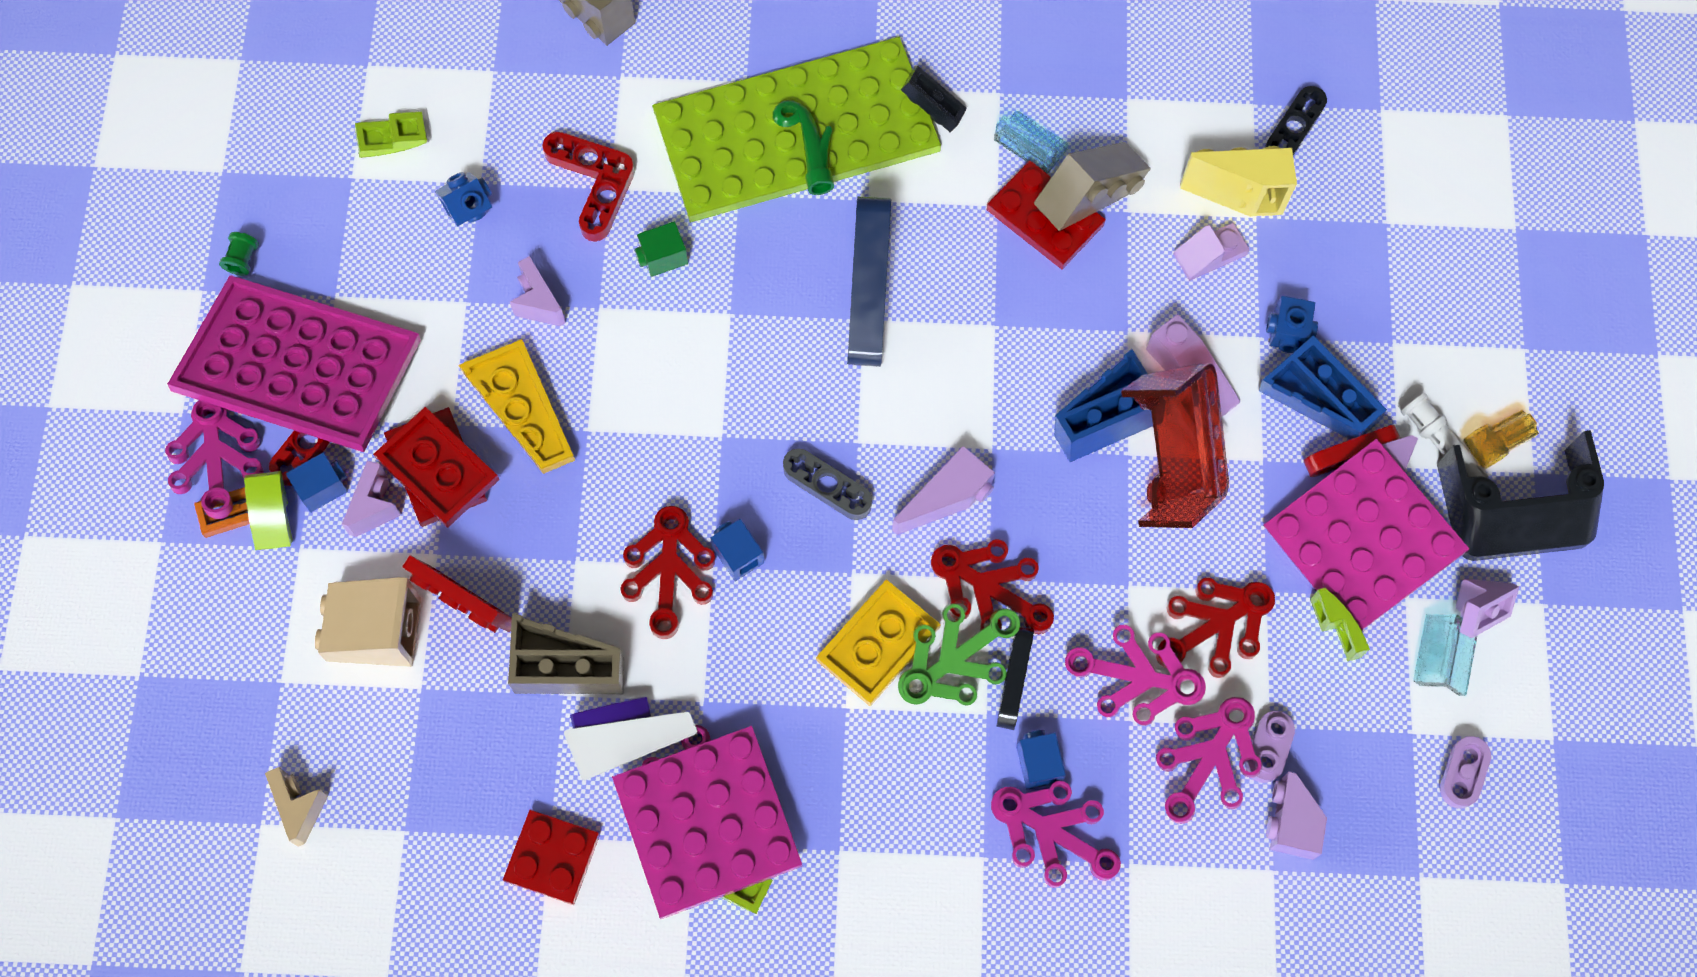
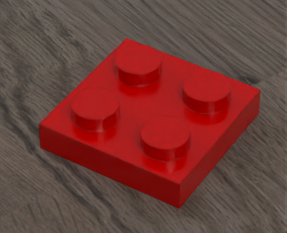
M529 809L502 880L505 883L574 906L600 834Z

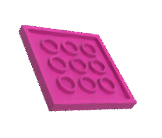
M1377 439L1263 525L1314 590L1326 588L1351 613L1361 631L1469 551L1468 546Z
M752 726L612 776L660 920L803 867Z

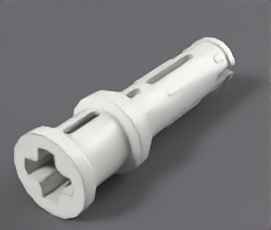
M1425 392L1400 411L1403 416L1408 415L1420 429L1419 435L1426 440L1430 439L1443 456L1453 445H1460L1468 478L1490 476L1447 426L1446 416H1440L1427 401L1428 395Z

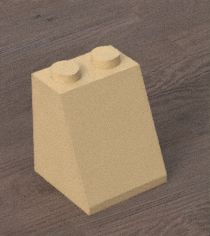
M404 577L328 583L327 594H323L320 601V613L323 616L322 629H317L315 649L318 650V653L326 662L412 667L421 596L409 579Z

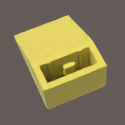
M1268 146L1263 149L1247 150L1243 147H1237L1229 151L1201 149L1197 152H1191L1180 182V189L1249 217L1283 215L1297 185L1292 148Z

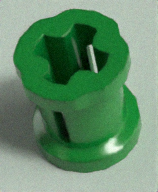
M231 232L228 236L230 243L226 255L220 258L219 266L231 274L247 276L250 272V266L248 265L253 251L258 249L259 243L257 239L246 233Z

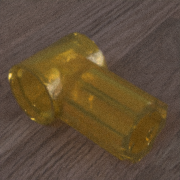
M1520 410L1492 426L1486 424L1464 438L1463 442L1483 469H1487L1505 458L1513 449L1534 439L1539 432L1537 430V422L1533 416Z

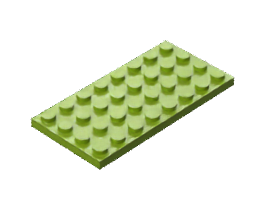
M900 36L653 104V113L689 222H695L808 189L805 179L807 174L806 157L800 122L791 127H782L773 120L772 112L780 102L786 100L799 102L809 110L817 125L820 137H822L827 126L833 128L828 151V164L833 182L940 152L941 144L930 115L920 106L911 102L907 95L901 91L913 70ZM793 113L783 114L784 117H790L793 115Z

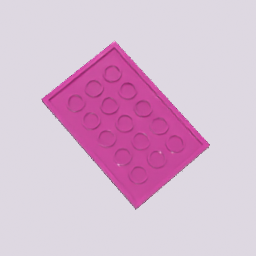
M229 275L167 385L171 392L365 452L421 340L419 333Z

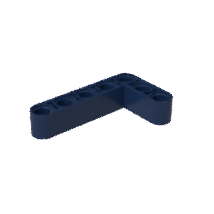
M857 196L847 365L881 367L892 198Z

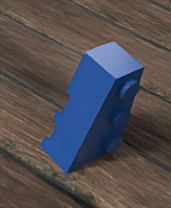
M1314 335L1262 380L1259 392L1349 440L1369 432L1382 420L1387 411Z
M1132 348L1112 369L1108 368L1101 375L1100 380L1089 389H1084L1055 415L1054 437L1069 462H1073L1162 423L1165 400Z

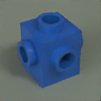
M470 172L454 174L447 179L446 185L435 190L448 217L457 227L467 221L473 223L482 219L486 215V211L492 208L488 199L492 193L482 177L477 179Z
M1281 296L1274 313H1270L1267 320L1266 333L1271 334L1269 346L1277 347L1282 352L1294 353L1313 335L1316 337L1318 322L1313 321L1316 302Z

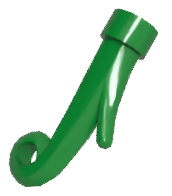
M792 100L780 102L772 112L774 122L782 127H791L799 122L801 125L807 166L805 179L808 192L812 195L829 193L834 188L833 177L828 164L829 143L833 128L827 126L822 137H820L814 118L804 105ZM786 113H793L790 117L783 116Z

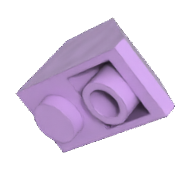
M1288 772L1281 778V781L1275 782L1272 792V802L1277 803L1275 817L1271 816L1269 818L1266 829V838L1271 839L1269 850L1314 860L1322 854L1327 817L1298 775Z

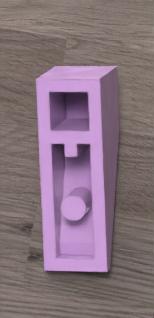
M1178 314L1152 333L1146 348L1147 352L1180 387L1192 377L1196 378L1220 418L1240 404V399L1202 339Z
M962 446L893 519L892 531L898 535L969 509L977 500L982 503L994 489L992 483L995 472Z

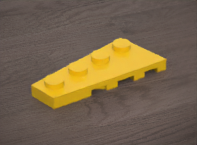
M522 339L458 365L461 372L543 474L575 461Z

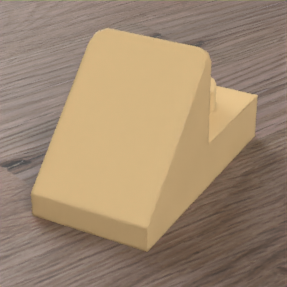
M280 767L265 772L289 842L297 847L304 845L322 811L328 795L318 789L297 798L296 796L301 795V790L293 774L288 775Z

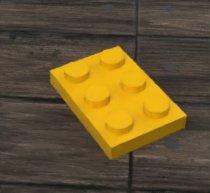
M886 579L817 655L816 661L871 707L913 659L916 645L913 639L914 629L918 625L926 624L932 627L936 633L940 629L941 624ZM922 629L918 633V639L921 642H926L931 637L928 629Z

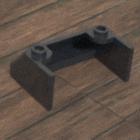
M1591 430L1583 431L1564 450L1570 471L1566 479L1569 494L1502 501L1499 488L1491 479L1482 476L1468 478L1460 445H1453L1438 462L1437 468L1450 525L1469 548V551L1462 555V557L1471 561L1576 550L1589 545L1597 535L1604 490V479Z

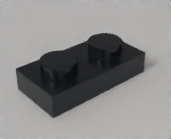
M919 66L910 73L901 89L911 102L920 106L937 124L942 125L950 133L959 125L967 109L966 106Z

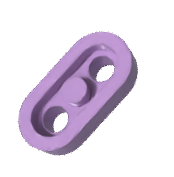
M1268 712L1257 723L1251 741L1255 755L1260 760L1261 757H1268L1272 761L1271 768H1265L1262 765L1260 774L1252 778L1257 782H1272L1284 770L1295 735V726L1292 719L1283 712ZM1273 723L1279 724L1283 730L1282 734L1274 733L1271 725ZM1247 760L1245 762L1246 771L1253 772L1257 769L1258 764L1254 760Z
M1468 736L1458 741L1452 747L1440 785L1441 796L1449 806L1463 809L1474 804L1479 799L1491 762V751L1485 741L1478 737ZM1465 751L1473 755V763H1469L1464 759ZM1454 785H1459L1463 789V796H1457L1454 793Z

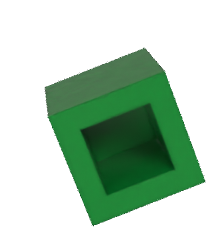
M675 221L637 234L639 247L634 248V252L640 268L646 266L650 277L688 265L686 248Z

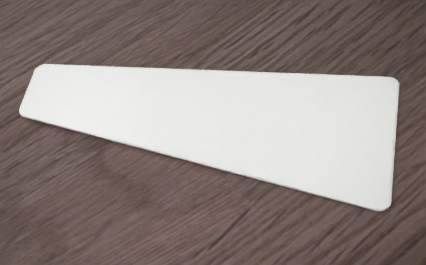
M680 712L568 729L564 731V736L581 779L588 780L691 737L697 733V729L689 712Z

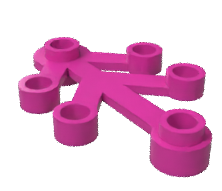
M198 400L191 411L193 422L176 440L168 443L165 448V453L170 462L182 464L186 461L179 470L169 475L168 484L176 494L181 495L189 492L192 488L191 478L206 463L209 490L203 494L201 504L209 517L223 519L231 513L233 501L228 491L224 489L222 460L239 469L243 478L245 475L264 473V470L259 460L248 458L220 441L218 429L236 438L239 447L245 452L255 451L260 446V439L254 429L244 428L229 419L225 408ZM208 414H214L210 418H205ZM203 433L204 443L189 458L188 447ZM248 437L254 438L250 443H243L244 439ZM183 449L180 454L172 455L175 450ZM250 467H257L255 472L246 473ZM180 479L186 480L182 485H175L176 481ZM219 503H223V504H224V506H222L221 508H219V509H214V507H215L217 504H219Z
M1128 625L1116 627L1113 631V640L1118 646L1123 647L1135 667L1094 659L1087 649L1081 647L1070 650L1065 658L1067 670L1075 677L1083 678L1094 673L1131 682L1111 696L1105 695L1098 700L1097 710L1106 718L1116 716L1120 707L1152 687L1167 691L1149 704L1141 703L1135 706L1132 713L1133 719L1141 726L1152 724L1156 715L1177 702L1183 705L1198 703L1206 692V683L1203 676L1196 670L1183 668L1171 649L1170 639L1166 634L1160 632L1151 635L1148 640V646L1154 654L1160 655L1171 675L1155 672L1135 641L1133 629ZM1122 630H1128L1131 634L1130 640L1125 643L1120 642L1117 638L1118 633ZM1156 638H1164L1166 640V647L1163 650L1153 648V641ZM1079 657H1085L1088 662L1083 670L1075 668V661ZM1184 681H1192L1195 688L1192 693L1185 694L1181 691V684ZM1106 700H1112L1115 703V708L1111 713H1105L1102 710V704ZM1141 708H1147L1151 712V716L1147 721H1140L1137 717V713Z
M1231 697L1220 705L1219 711L1196 718L1181 717L1176 721V735L1184 741L1192 740L1199 731L1219 728L1213 740L1177 749L1162 748L1158 751L1156 755L1157 764L1161 770L1166 772L1175 770L1178 764L1201 759L1182 792L1173 793L1165 802L1166 814L1172 822L1185 824L1193 819L1196 811L1194 801L1215 766L1222 787L1220 794L1222 804L1228 809H1237L1243 803V793L1236 786L1226 747L1234 735L1242 757L1239 761L1241 773L1248 778H1254L1260 774L1262 763L1260 758L1255 755L1248 731L1254 724L1255 711L1251 703L1246 699ZM1235 710L1241 711L1244 717L1241 721L1234 722L1229 718L1231 712ZM1183 723H1189L1193 726V730L1189 734H1182L1179 731L1180 726ZM1164 754L1174 756V762L1171 765L1166 766L1161 763V757ZM1247 760H1254L1258 766L1255 771L1248 772L1243 767L1244 763ZM1235 791L1239 795L1238 801L1228 803L1225 800L1226 793ZM1182 803L1188 807L1185 815L1178 816L1174 813V807L1177 804Z
M1056 781L1048 789L1023 794L1015 787L999 789L991 800V811L998 821L1007 825L1013 848L1011 858L1017 867L1026 868L1032 864L1035 858L1033 848L1026 844L1022 827V823L1035 830L1045 867L1044 881L1048 886L1058 888L1067 879V871L1059 863L1054 842L1088 862L1090 871L1095 878L1107 881L1118 874L1121 861L1114 851L1110 849L1098 851L1062 829L1081 823L1091 825L1098 823L1104 815L1103 806L1098 801L1090 800L1081 808L1041 816L1030 808L1051 802L1056 805L1067 803L1072 794L1068 783ZM1056 787L1065 789L1066 797L1064 799H1058L1054 796L1053 790ZM1005 799L1014 800L1016 809L1013 811L1006 810L1003 807V801ZM1089 806L1095 807L1098 810V817L1094 819L1089 818L1085 812L1086 808ZM1021 849L1026 850L1030 855L1029 861H1019L1016 857L1017 851ZM1102 857L1111 859L1113 863L1112 869H1103L1100 866V859ZM1052 869L1059 870L1062 874L1061 881L1053 882L1049 878V871Z

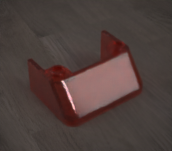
M1194 364L1144 374L1121 390L1122 397H1134L1143 410H1151L1159 473L1147 486V500L1151 503L1152 509L1138 520L1139 527L1193 528L1227 496L1229 474L1217 372L1213 364Z

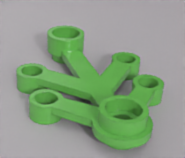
M955 603L946 605L942 611L945 626L939 661L928 669L929 645L935 641L936 634L929 625H918L913 631V639L916 645L912 668L905 671L898 681L900 696L906 702L914 705L925 703L933 696L957 700L960 704L968 706L977 699V691L974 686L969 683H961L956 687L936 681L945 674L951 673L986 679L995 685L1002 683L1007 675L1006 669L1002 664L990 662L986 665L965 660L998 636L1011 638L1016 635L1020 628V619L1012 610L1005 608L996 610L991 615L988 626L956 648L959 627L964 621L965 611L960 605ZM951 608H957L960 612V616L956 621H950L947 617V613ZM1007 616L1010 624L1008 628L1002 630L998 627L997 621L1000 617ZM922 629H928L931 633L930 639L926 642H921L918 639V633ZM992 667H999L1001 669V676L996 680H992L989 677V670ZM918 679L922 682V688L919 692L910 691L909 684L912 680ZM963 688H970L972 691V696L967 701L961 700L959 696Z

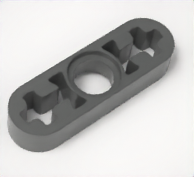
M793 449L784 456L783 472L790 482L851 520H862L870 514L872 495L867 488L804 449ZM801 460L805 461V469L812 474L814 473L811 483L807 482L809 474L804 470L799 469L797 472H793L792 461L795 463H799ZM830 476L837 481L838 485L834 491L826 493L818 488V481L822 477ZM844 486L848 487L846 495L851 499L856 500L858 496L863 498V508L857 506L855 509H851L850 500L843 495L840 501L836 500L842 494Z

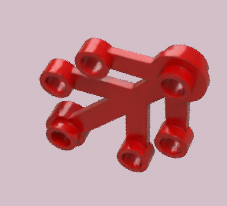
M666 506L660 509L654 517V529L635 545L627 546L623 552L625 564L630 568H639L645 562V554L663 540L662 553L635 577L626 579L620 587L622 597L626 601L636 602L642 597V589L660 575L658 610L654 611L650 616L649 626L653 635L663 640L672 638L679 628L677 616L673 612L675 574L691 590L693 600L697 604L706 605L713 599L712 586L708 582L702 581L677 555V540L694 556L695 566L701 571H708L714 567V552L710 548L704 547L688 531V516L683 509L677 506ZM669 520H676L678 522L677 527L674 529H668L665 524ZM631 552L641 554L637 561H630L628 555ZM703 554H707L711 557V560L707 564H702L698 561V558ZM634 585L638 587V591L634 595H627L625 593L628 586ZM706 588L709 594L705 598H699L696 595L698 589ZM662 621H669L671 623V627L667 631L659 630L658 625Z
M995 539L987 547L964 552L953 545H943L934 551L931 557V568L936 576L946 581L951 603H961L966 606L967 611L965 612L964 620L970 615L971 603L967 598L963 597L960 579L973 586L981 618L980 631L985 628L984 625L987 622H990V617L994 613L990 597L1025 617L1026 628L1034 630V634L1040 635L1050 630L1054 621V614L1049 606L1042 603L1032 605L999 585L1016 580L1032 581L1035 579L1039 566L1034 559L1023 558L1019 561L1018 565L980 573L969 565L989 560L993 563L1003 562L1008 554V546L1003 540ZM998 546L1003 549L1004 553L1001 556H995L992 554L991 549ZM947 556L952 557L955 560V564L953 566H946L943 564L942 559ZM1023 565H1030L1033 567L1034 572L1029 575L1022 572L1021 567ZM954 608L949 610L950 615L957 620L960 614ZM1043 612L1046 615V620L1038 622L1034 619L1033 614ZM998 619L997 625L1002 629V622Z
M1212 578L1201 579L1195 588L1196 596L1202 601H1211L1214 597L1237 602L1228 609L1190 602L1183 596L1172 597L1166 607L1167 613L1171 618L1178 620L1189 616L1208 621L1181 639L1169 637L1171 649L1180 663L1183 662L1188 651L1218 633L1215 653L1208 663V671L1215 678L1225 677L1231 669L1229 655L1234 625L1237 620L1247 615L1245 635L1237 644V653L1243 659H1253L1260 651L1258 637L1261 618L1267 615L1275 605L1274 592L1265 583L1251 582L1244 588H1238L1217 583ZM1205 584L1209 585L1212 588L1213 593H1203L1201 590V586ZM1253 595L1259 596L1262 600V605H1254L1250 597ZM1176 602L1182 604L1184 611L1181 613L1175 612L1172 604ZM1165 639L1160 642L1156 650H1163L1166 647ZM1243 643H1251L1254 647V652H1246L1243 649ZM1155 654L1157 662L1162 667L1167 668L1160 655ZM1214 662H1223L1225 671H1217L1214 668Z

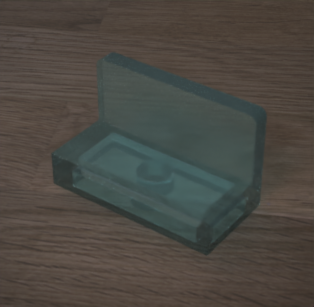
M1015 111L1010 118L1003 115L996 124L995 142L1024 161H1032L1047 174L1068 150L1069 144L1020 111Z
M1458 614L1425 615L1413 682L1419 686L1447 687L1458 696H1466L1478 635L1470 638L1459 632L1463 618Z

